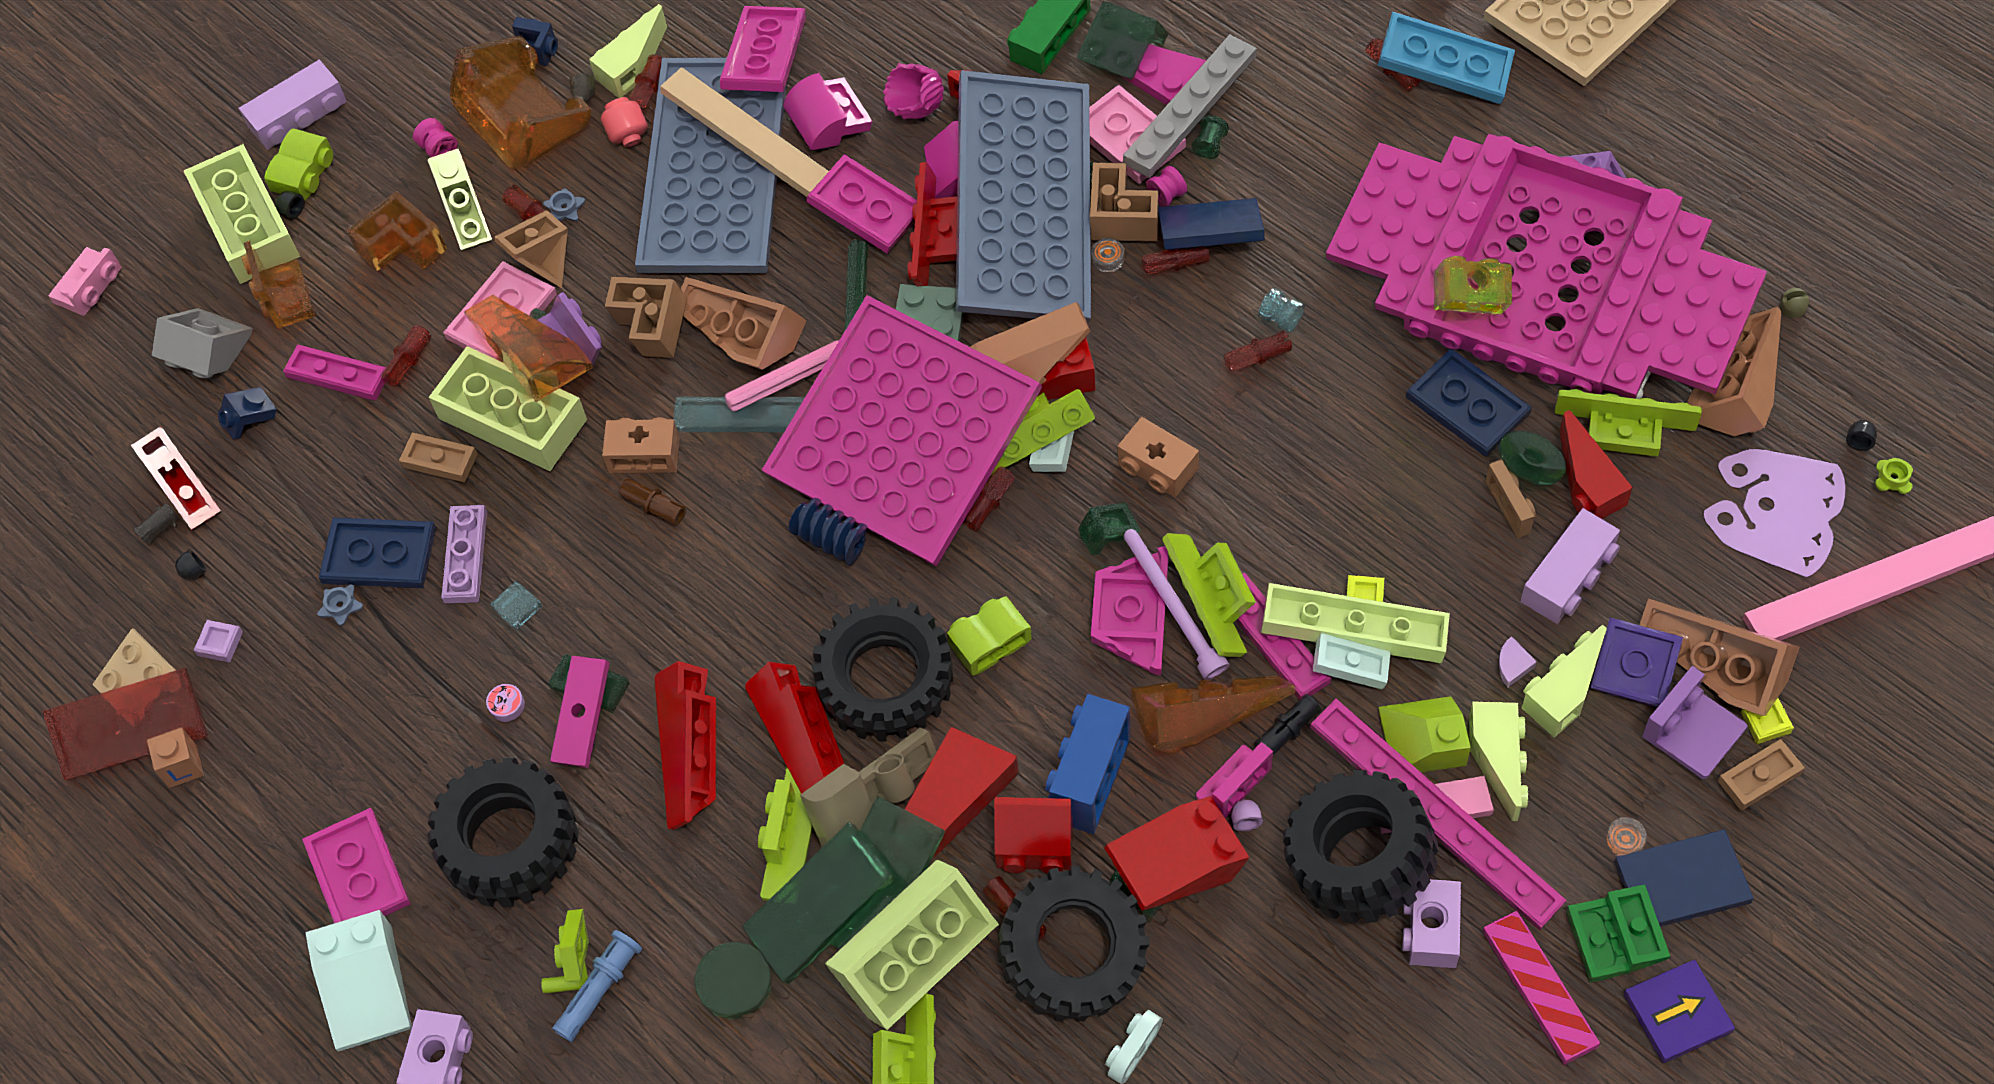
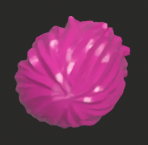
M898 63V66L892 69L890 76L887 77L888 82L883 90L885 106H887L889 111L894 112L895 116L901 115L903 119H918L932 114L939 108L943 100L944 87L937 71L919 64L906 65Z

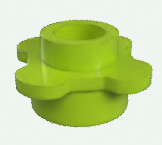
M1899 458L1880 460L1877 463L1876 469L1879 472V478L1876 480L1875 485L1880 491L1897 490L1901 494H1907L1911 491L1912 484L1909 482L1913 468L1909 463ZM1891 475L1896 476L1897 479H1893Z

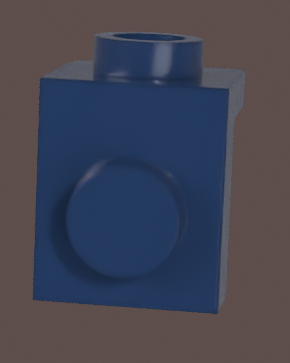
M516 17L512 28L518 46L534 49L540 65L547 66L551 56H554L558 49V39L554 35L551 23L541 22L537 19Z
M261 387L224 394L221 409L218 411V420L222 428L227 430L232 439L241 438L244 425L274 419L277 409Z

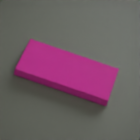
M744 6L719 80L720 88L724 90L784 92L806 20L805 9Z

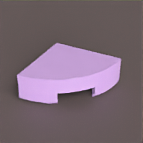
M1512 636L1503 645L1499 656L1500 677L1507 688L1536 666L1535 659Z

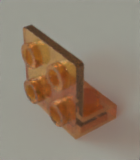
M251 241L243 242L246 255L242 256V261L248 275L252 274L253 279L249 281V286L255 300L260 299L259 304L265 318L271 317L277 329L315 317L302 268L298 260L265 269Z

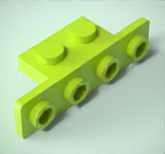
M1077 389L1051 404L1044 393L1037 396L991 475L1093 421L1095 416L1081 390Z
M1577 389L1559 390L1555 405L1556 414L1563 415L1564 412L1570 410L1574 416L1589 418L1588 433L1602 450L1657 457L1660 452L1662 427L1696 431L1702 414L1701 407L1691 406L1688 403L1680 402L1674 404L1658 402L1650 398L1633 399L1619 397L1615 394L1585 393Z
M1167 533L1162 540L1168 550L1170 559L1174 562L1182 579L1184 588L1192 599L1196 613L1208 632L1213 648L1216 649L1219 656L1242 657L1247 653V650L1234 626V622L1252 607L1256 601L1227 543H1216L1201 557L1190 535Z
M788 768L786 769L785 779H776L774 792H768L766 798L765 812L769 814L767 826H761L758 836V848L762 849L767 861L760 896L763 901L797 904L813 825L800 797L801 792Z
M925 994L906 1012V1035L886 1030H880L873 1034V1084H934V1062L936 1058L934 1024L936 1013L933 995Z

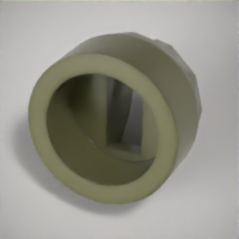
M1800 288L1788 289L1782 295L1779 303L1781 312L1790 318L1803 316L1809 305V297L1806 291Z

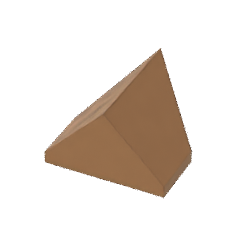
M546 210L495 236V242L516 261L562 288L568 228Z

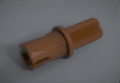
M630 478L625 479L619 488V494L623 498L644 508V513L648 515L651 513L657 515L675 526L680 524L685 516L686 506L662 495L661 490L657 488L651 490Z

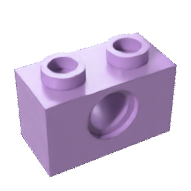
M1430 879L1431 882L1424 892L1417 891L1415 894L1417 900L1409 907L1405 904L1403 905V913L1410 915V928L1403 929L1402 949L1403 951H1410L1409 965L1456 968L1460 956L1461 882ZM1431 917L1436 919L1441 926L1438 928H1428L1421 920Z
M417 1009L396 1084H461L462 1068L460 1065L464 1053H468L471 1048L473 1038L472 1030H470L471 1028L464 1018L460 1015ZM445 1050L442 1059L437 1062H430L431 1056L436 1051Z

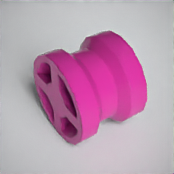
M1172 166L1165 167L1161 171L1160 176L1151 177L1146 182L1147 190L1158 191V205L1161 207L1169 206L1174 197H1181L1187 192L1185 180Z

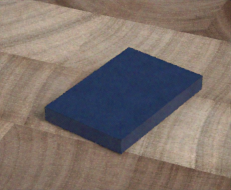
M1256 198L1158 207L1163 245L1166 250L1265 240L1264 226Z
M1453 349L1445 353L1406 391V398L1485 457L1531 414L1532 409L1530 405Z
M333 517L319 573V580L322 584L424 588L436 526L434 522Z
M1725 829L1617 856L1614 861L1624 889L1645 884L1660 927L1751 904L1754 899Z

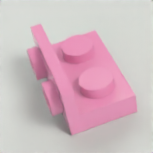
M86 247L48 296L54 304L85 316L89 309L97 303L99 296L109 283L116 278L122 266L112 250L104 248L101 252H97Z

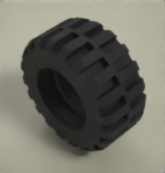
M504 757L502 763H496L494 758L483 760V766L475 769L471 765L463 770L465 775L458 780L453 777L446 784L448 791L445 794H438L434 801L437 811H431L427 824L431 828L427 833L428 844L433 850L432 855L448 881L454 888H458L460 893L469 900L477 898L480 904L486 906H493L494 902L498 901L501 907L513 906L514 900L517 899L527 903L534 900V893L542 890L545 894L553 888L551 881L555 877L562 879L568 869L564 863L565 861L571 862L576 853L573 843L578 841V828L575 824L577 819L560 784L556 783L552 774L546 769L539 770L536 763L528 760L522 761L521 765H519L514 757ZM509 808L526 809L535 814V822L530 835L515 850L499 856H484L472 851V843L477 829L492 814Z
M1354 770L1353 775L1345 776L1344 772L1333 775L1334 780L1328 783H1324L1322 780L1313 786L1315 791L1310 795L1305 793L1297 802L1300 807L1298 811L1294 809L1291 811L1287 820L1290 828H1286L1283 835V842L1286 846L1283 851L1285 860L1302 893L1305 894L1307 900L1315 908L1321 909L1324 915L1333 919L1338 918L1340 915L1343 922L1357 923L1358 918H1363L1366 923L1377 922L1378 916L1387 914L1388 918L1399 913L1397 909L1405 904L1409 907L1417 900L1415 895L1417 891L1424 892L1431 882L1427 874L1435 872L1438 862L1435 857L1438 852V843L1434 835L1435 831L1418 796L1413 790H1408L1406 784L1398 778L1390 780L1388 774L1378 771L1368 775L1366 770ZM1369 826L1383 827L1392 831L1391 838L1385 849L1371 861L1351 867L1330 863L1333 849L1348 833Z

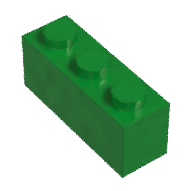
M1038 0L1034 7L1028 8L1024 20L1017 28L1012 29L1008 36L1007 45L1009 46L1010 61L1042 75L1091 11L1090 0Z

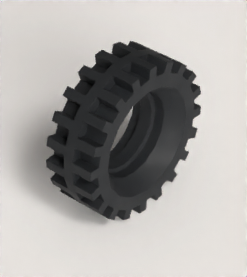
M877 597L869 598L870 607L859 609L857 603L849 605L850 615L845 618L838 613L832 617L834 627L830 631L823 628L819 633L821 645L814 646L813 648L815 665H812V672L819 698L824 704L827 715L830 719L835 717L838 720L839 727L845 732L850 727L854 728L858 738L866 739L868 732L876 733L878 742H887V733L898 732L900 739L907 738L906 729L914 725L918 729H925L927 727L925 719L930 714L937 718L942 712L940 703L942 700L948 701L951 695L949 685L953 683L954 675L950 649L946 642L944 630L942 627H936L934 617L929 612L922 616L919 613L917 604L910 602L907 609L900 607L898 598L890 597L889 605H879ZM880 646L899 647L909 652L917 665L916 678L910 688L898 696L887 699L868 698L860 694L852 685L850 678L852 666L857 658L869 649Z
M1071 866L1069 871L1059 872L1058 868L1049 870L1046 876L1041 878L1036 876L1029 881L1022 891L1019 890L1003 918L1004 920L998 934L999 952L997 954L998 962H1002L1005 973L1003 978L1006 984L1011 982L1017 993L1015 996L1020 1002L1024 999L1034 1006L1033 1011L1039 1015L1042 1012L1054 1015V1020L1062 1022L1065 1018H1076L1077 1022H1081L1097 1014L1100 1017L1125 999L1145 968L1147 962L1145 958L1146 949L1150 945L1149 936H1145L1144 926L1147 923L1145 915L1138 914L1135 908L1138 901L1133 894L1127 897L1120 890L1122 883L1117 879L1111 883L1101 878L1102 871L1094 869L1092 874L1080 872V866ZM1066 908L1083 909L1096 916L1105 927L1109 939L1108 957L1104 964L1094 973L1078 978L1063 976L1050 968L1043 959L1038 944L1039 931L1045 919L1054 912Z

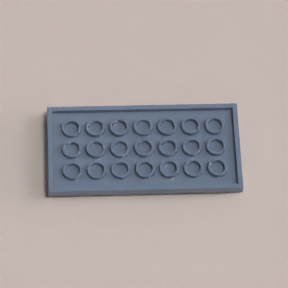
M662 58L635 261L637 273L768 272L777 176L661 94L660 86L682 67L781 137L786 85L784 92L724 90L720 88L719 80L727 58Z
M961 70L959 75L956 311L1036 319L1077 302L1088 324L1091 319L1089 84Z

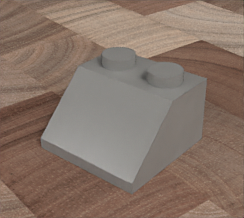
M200 308L159 317L156 323L152 356L165 360V364L168 366L192 370V374L197 377L211 378L214 374L228 371L252 335L253 328Z

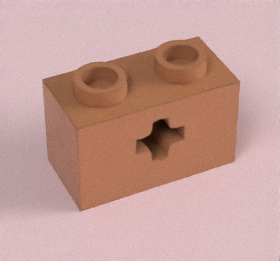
M657 417L652 420H633L630 418L606 420L602 457L608 472H677L680 436L674 419L668 420Z
M1143 417L1138 420L1117 446L1118 464L1126 473L1132 476L1138 475L1146 480L1156 491L1160 493L1166 492L1174 498L1199 469V450Z

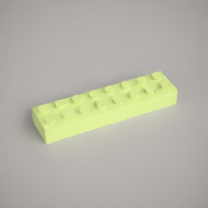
M1269 583L1261 633L1316 642L1319 635L1323 633L1390 651V655L1442 663L1446 653L1450 613Z

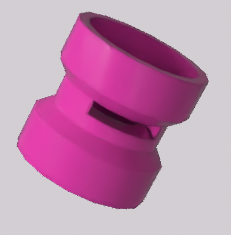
M435 118L423 120L413 132L414 142L422 149H426L425 151L430 158L457 149V139L450 132L445 131L444 126Z

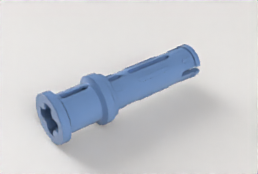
M614 930L611 934L613 939L601 957H595L592 961L593 971L569 1003L562 1016L552 1027L553 1031L569 1042L574 1041L579 1030L588 1020L613 982L617 983L624 977L622 972L634 954H640L642 951V947L637 942L618 930Z

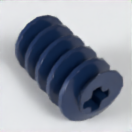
M819 498L812 499L809 504L801 503L791 515L788 527L789 533L795 536L799 535L800 539L806 542L810 541L814 547H822L823 552L833 554L840 561L845 560L849 566L853 564L859 557L865 544L867 525L860 523L854 529L855 518L850 516L843 522L844 512L838 510L832 515L833 507L829 504L824 505L820 509L821 500Z

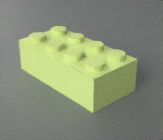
M244 144L184 170L213 233L240 284L300 257Z
M468 346L429 396L440 420L548 471H551L587 421L579 397Z
M936 860L825 964L866 1017L888 1030L999 924L959 870Z

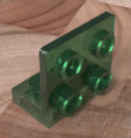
M1103 1L1077 58L1082 62L1131 80L1134 78L1149 44L1151 45L1152 41L1164 45L1169 33L1158 20Z

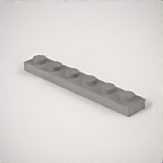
M1229 35L1123 154V163L1150 178L1256 57L1257 48Z

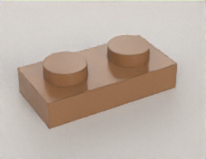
M412 432L399 462L402 468L465 483L478 454L475 447Z
M1503 460L1489 464L1486 484L1516 537L1520 538L1530 534L1536 513L1532 502L1528 498L1524 499L1520 492L1516 474L1512 470L1508 471Z
M1780 739L1720 775L1718 783L1742 811L1800 776L1805 767Z

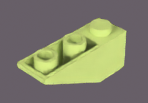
M658 4L651 11L645 13L627 30L622 31L613 41L603 49L598 50L589 59L595 80L618 98H622L644 80L667 29L661 5Z
M459 149L429 158L430 168L461 251L491 241L489 229Z
M1604 625L1600 626L1594 633L1590 631L1584 633L1574 645L1576 649L1568 656L1564 653L1558 656L1550 665V672L1542 679L1539 676L1532 679L1523 691L1525 698L1522 709L1554 738L1580 716L1607 629Z
M1472 702L1469 715L1470 752L1511 821H1518L1521 808H1527L1528 787L1527 785H1521V773H1526L1527 755L1526 751H1520L1519 739L1525 738V717H1518V703Z

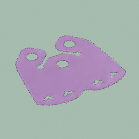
M1759 449L1745 450L1722 459L1718 468L1726 483L1732 487H1744L1759 479L1762 474H1767L1770 479L1748 489L1743 508L1751 522L1756 525L1755 529L1751 530L1746 527V520L1737 505L1732 501H1720L1704 511L1705 521L1724 544L1737 551L1805 577L1814 574L1820 569L1833 545L1834 537L1828 522L1841 512L1845 499V479L1838 464ZM1738 463L1745 465L1748 469L1747 474L1742 477L1734 475L1732 472L1733 465ZM1830 473H1833V477L1831 479L1833 480L1834 485H1831V483L1825 479L1830 475ZM1764 497L1772 499L1774 508L1770 511L1762 510L1758 504L1759 500ZM1833 497V499L1829 501V508H1826V504L1823 501V499ZM1722 512H1728L1733 516V522L1727 526L1722 525L1718 522L1717 516ZM1821 533L1819 538L1820 545L1818 546L1812 538ZM1814 556V559L1809 561V565L1805 566L1803 557Z

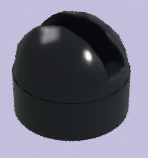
M284 191L281 193V196L279 195L276 198L275 206L282 215L294 219L301 214L304 208V198L296 192Z
M1867 420L1854 422L1848 429L1846 436L1847 444L1858 451L1872 449L1877 438L1876 427Z
M191 549L184 552L176 560L175 568L177 574L185 580L198 578L207 571L203 562Z

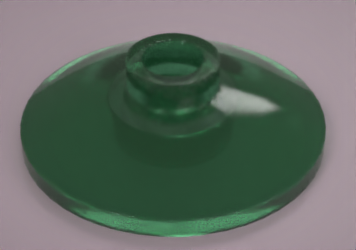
M1512 431L1506 434L1499 444V454L1504 464L1511 472L1523 480L1539 485H1550L1561 480L1565 474L1566 462L1560 450L1552 442L1538 434L1528 431Z

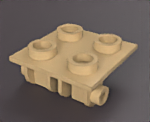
M132 628L92 685L137 728L163 691H170L172 693L178 691L182 686V682L180 681L181 676Z

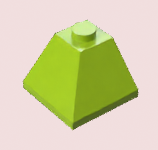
M1451 696L1378 707L1385 742L1420 772L1467 766L1471 746L1463 713Z

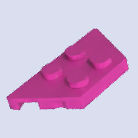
M1166 546L1157 548V553L1152 554V557L1167 579L1169 555ZM1136 557L1125 560L1119 566H1109L1096 571L1091 642L1155 675H1161L1166 604Z

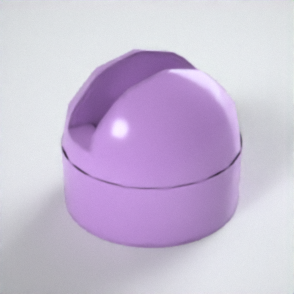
M1243 799L1234 805L1231 819L1235 830L1250 831L1262 825L1261 811L1255 802Z

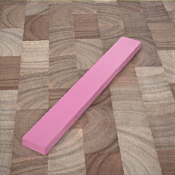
M1994 516L1748 611L1744 614L1743 620L1750 631L1781 641L1994 558Z

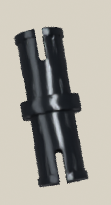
M1304 694L1285 714L1280 713L1274 719L1275 724L1258 740L1254 741V747L1256 748L1262 742L1273 751L1274 755L1289 740H1296L1300 736V730L1316 714L1321 712L1320 705L1313 697Z

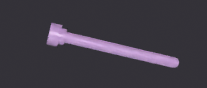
M1133 529L1127 530L1124 534L1125 541L1198 654L1196 660L1199 665L1197 668L1203 678L1210 680L1220 675L1230 666L1225 656H1219L1215 648H1210L1139 534Z

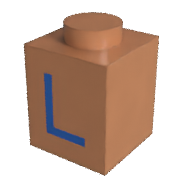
M182 727L147 740L154 771L168 788L204 776L197 745Z

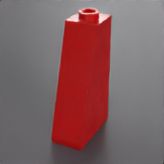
M951 727L888 837L893 856L906 865L911 866L913 863H916L925 868L1016 777L1019 772L1017 756Z

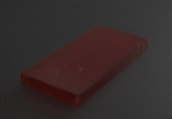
M187 668L42 711L64 780L150 754L147 743L148 739L181 727L192 740L208 736Z

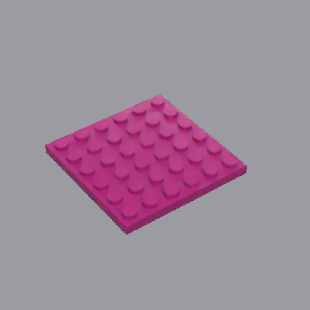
M866 295L762 468V471L810 499L819 498L821 505H831L834 512L838 510L844 512L845 518L850 516L855 518L856 524H866L867 530L937 567L1042 389V386L1032 378Z

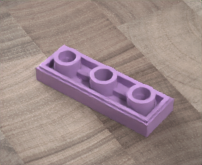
M485 505L450 506L441 597L444 604L479 602L487 519Z

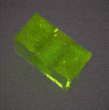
M1452 256L1444 259L1434 270V310L1502 314L1512 304L1511 264L1500 263L1497 259H1483L1475 262L1466 261L1465 257ZM1467 278L1473 279L1479 289L1472 288L1468 284Z

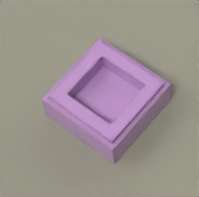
M207 620L194 648V652L200 657L230 662L243 631L239 626Z

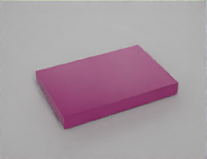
M844 154L808 194L806 202L888 254L915 222L912 208L913 204L917 203V200Z
M368 808L302 839L334 924L380 910L386 916L411 904L372 808Z

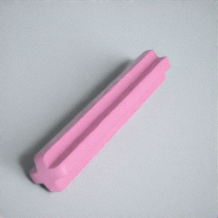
M839 340L726 393L725 400L727 406L731 411L736 412L822 370Z

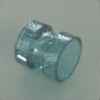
M1275 287L1263 299L1258 316L1267 322H1276L1279 329L1290 333L1299 323L1305 310V304L1296 298L1290 300L1283 291Z

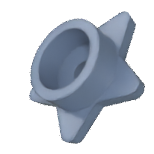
M564 188L554 193L550 200L544 201L543 204L559 221L567 219L576 222L578 221L577 210L585 203V198L574 197L571 192Z
M352 584L345 588L325 589L324 606L318 611L317 615L321 618L334 617L337 623L343 626L349 614L362 610L363 604L354 599L355 589ZM338 603H343L341 607H337Z

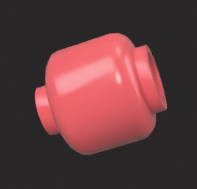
M627 97L618 98L607 103L604 107L605 111L601 115V121L609 140L614 144H623L625 148L640 143L642 141L641 136L648 128L640 105L636 101H629Z

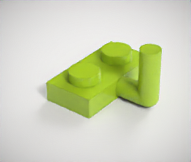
M583 909L567 911L565 924L559 927L560 944L555 945L554 955L557 968L563 967L564 976L542 978L543 994L579 990L588 979L585 958L589 940Z

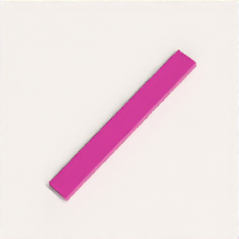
M1335 699L1311 723L1310 728L1357 770H1366L1368 775H1372L1374 771L1386 773L1390 780L1398 778L1406 784L1408 790H1413L1424 807L1435 831L1436 839L1539 931L1565 904L1567 900L1339 700Z

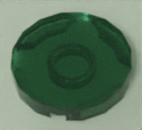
M739 942L721 944L707 952L698 964L694 978L696 993L704 1007L716 1016L728 1019L741 1018V1015L758 1010L768 998L772 985L769 964L762 953L749 944Z

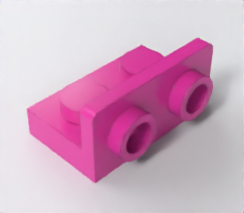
M1262 742L1253 751L1246 745H1242L1198 790L1196 799L1211 796L1226 818L1233 810L1234 805L1238 801L1243 800L1272 770L1273 751Z

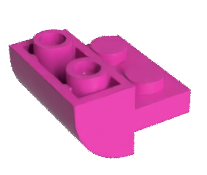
M819 73L808 76L789 91L783 104L786 112L811 150L837 146L844 135L870 131L873 122L845 78L824 81Z

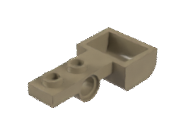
M919 728L859 772L843 764L800 794L825 854L837 860L847 859L856 855L883 835V830L874 809L884 801L890 803L900 802L914 793L915 785L913 780L926 772L937 752L928 731Z

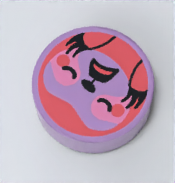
M501 684L489 692L486 705L496 720L508 722L520 716L524 710L525 701L516 686Z

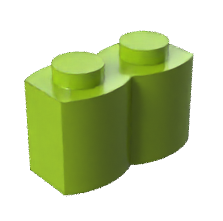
M292 128L284 137L279 153L274 156L266 170L264 179L270 191L279 194L284 191H293L302 195L304 201L308 199L310 194L314 193L318 188L319 175L325 168L331 165L333 160V150L327 138Z
M1007 596L987 601L981 606L977 615L959 618L950 626L947 632L949 647L972 676L987 670L1002 657L1012 654L1032 639L1030 625Z

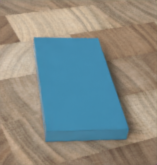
M1392 12L1377 66L1501 104L1505 96L1515 50Z

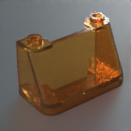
M521 35L457 49L450 84V98L453 106L511 169L529 165L587 127L592 110L579 97L570 98L564 106L534 75L538 61L535 49Z

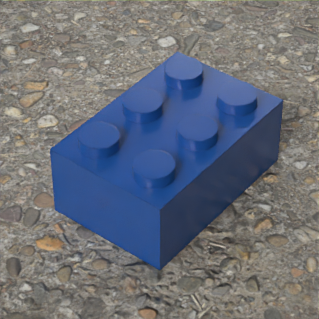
M1087 694L1083 706L1077 705L1071 719V726L1074 729L1070 738L1064 737L1058 753V758L1061 759L1057 771L1051 770L1046 782L1045 791L1049 792L1048 798L1071 799L1073 828L1095 834L1131 739L1130 707Z

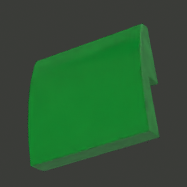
M1645 884L1607 893L1605 898L1567 907L1566 914L1590 983L1631 973L1670 958Z

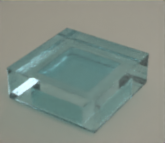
M517 581L490 603L492 609L515 630L542 607L540 601Z

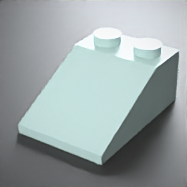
M380 910L305 932L312 970L334 1046L338 1052L412 1029L392 926Z

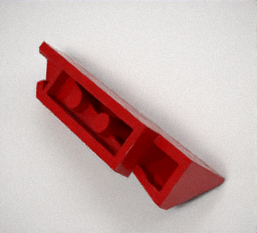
M680 661L658 672L654 678L667 828L671 830L689 823L700 810L716 799V697L705 695L708 669Z
M768 662L746 682L745 689L801 794L845 764L816 687L800 684L796 665Z

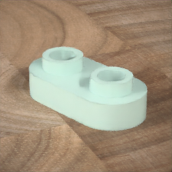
M1150 1010L1146 1011L1143 1015L1137 1013L1126 1031L1129 1037L1122 1047L1116 1045L1106 1060L1105 1065L1110 1068L1108 1077L1120 1084H1124L1156 1037L1163 1018Z

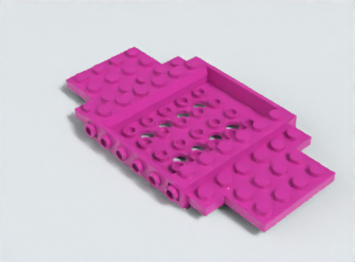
M1491 134L1487 135L1483 145L1454 136L1441 163L1379 142L1326 251V259L1385 279L1384 285L1375 301V309L1403 318L1404 329L1416 337H1429L1440 341L1447 348L1454 350L1460 348L1469 351L1478 359L1500 362L1514 372L1521 373L1525 371L1534 374L1548 384L1559 383L1571 389L1593 394H1602L1604 389L1636 399L1648 371L1716 395L1767 274L1765 270L1702 250L1710 231L1712 220L1681 210L1683 197L1676 195L1673 191L1665 188L1657 189L1645 185L1635 178H1623L1611 174L1604 168H1592L1580 164L1571 157H1559L1547 153L1540 147H1528L1516 143L1509 137H1497ZM1532 209L1540 217L1537 222L1526 224L1521 221L1519 216L1524 210ZM1590 231H1598L1603 235L1604 240L1601 244L1592 246L1585 242L1584 236ZM1519 237L1525 240L1527 246L1520 252H1513L1508 249L1506 244L1511 238ZM1577 259H1585L1591 264V269L1585 274H1578L1572 270L1571 264ZM1504 265L1512 268L1514 274L1508 280H1499L1494 276V270ZM1566 287L1574 289L1578 292V298L1570 303L1563 302L1558 297L1559 291ZM1486 294H1495L1501 300L1500 304L1493 309L1485 308L1480 301ZM1551 316H1559L1564 319L1565 327L1560 331H1551L1546 327L1545 321Z

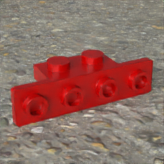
M921 162L919 175L915 176L917 203H914L912 208L915 229L910 234V245L913 253L912 261L908 262V276L916 286H928L930 263L957 261V196L935 199L936 175L927 162Z

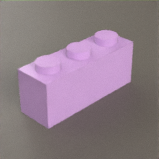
M319 59L239 107V110L248 128L264 148L269 150L281 143L292 128L302 130L321 117L345 104L347 100L339 82Z
M1582 508L1524 585L1520 602L1557 625L1565 614L1571 616L1582 600L1579 595L1584 588L1591 590L1599 579L1601 571L1598 569L1604 562L1610 564L1617 555L1620 546L1616 542L1620 530Z

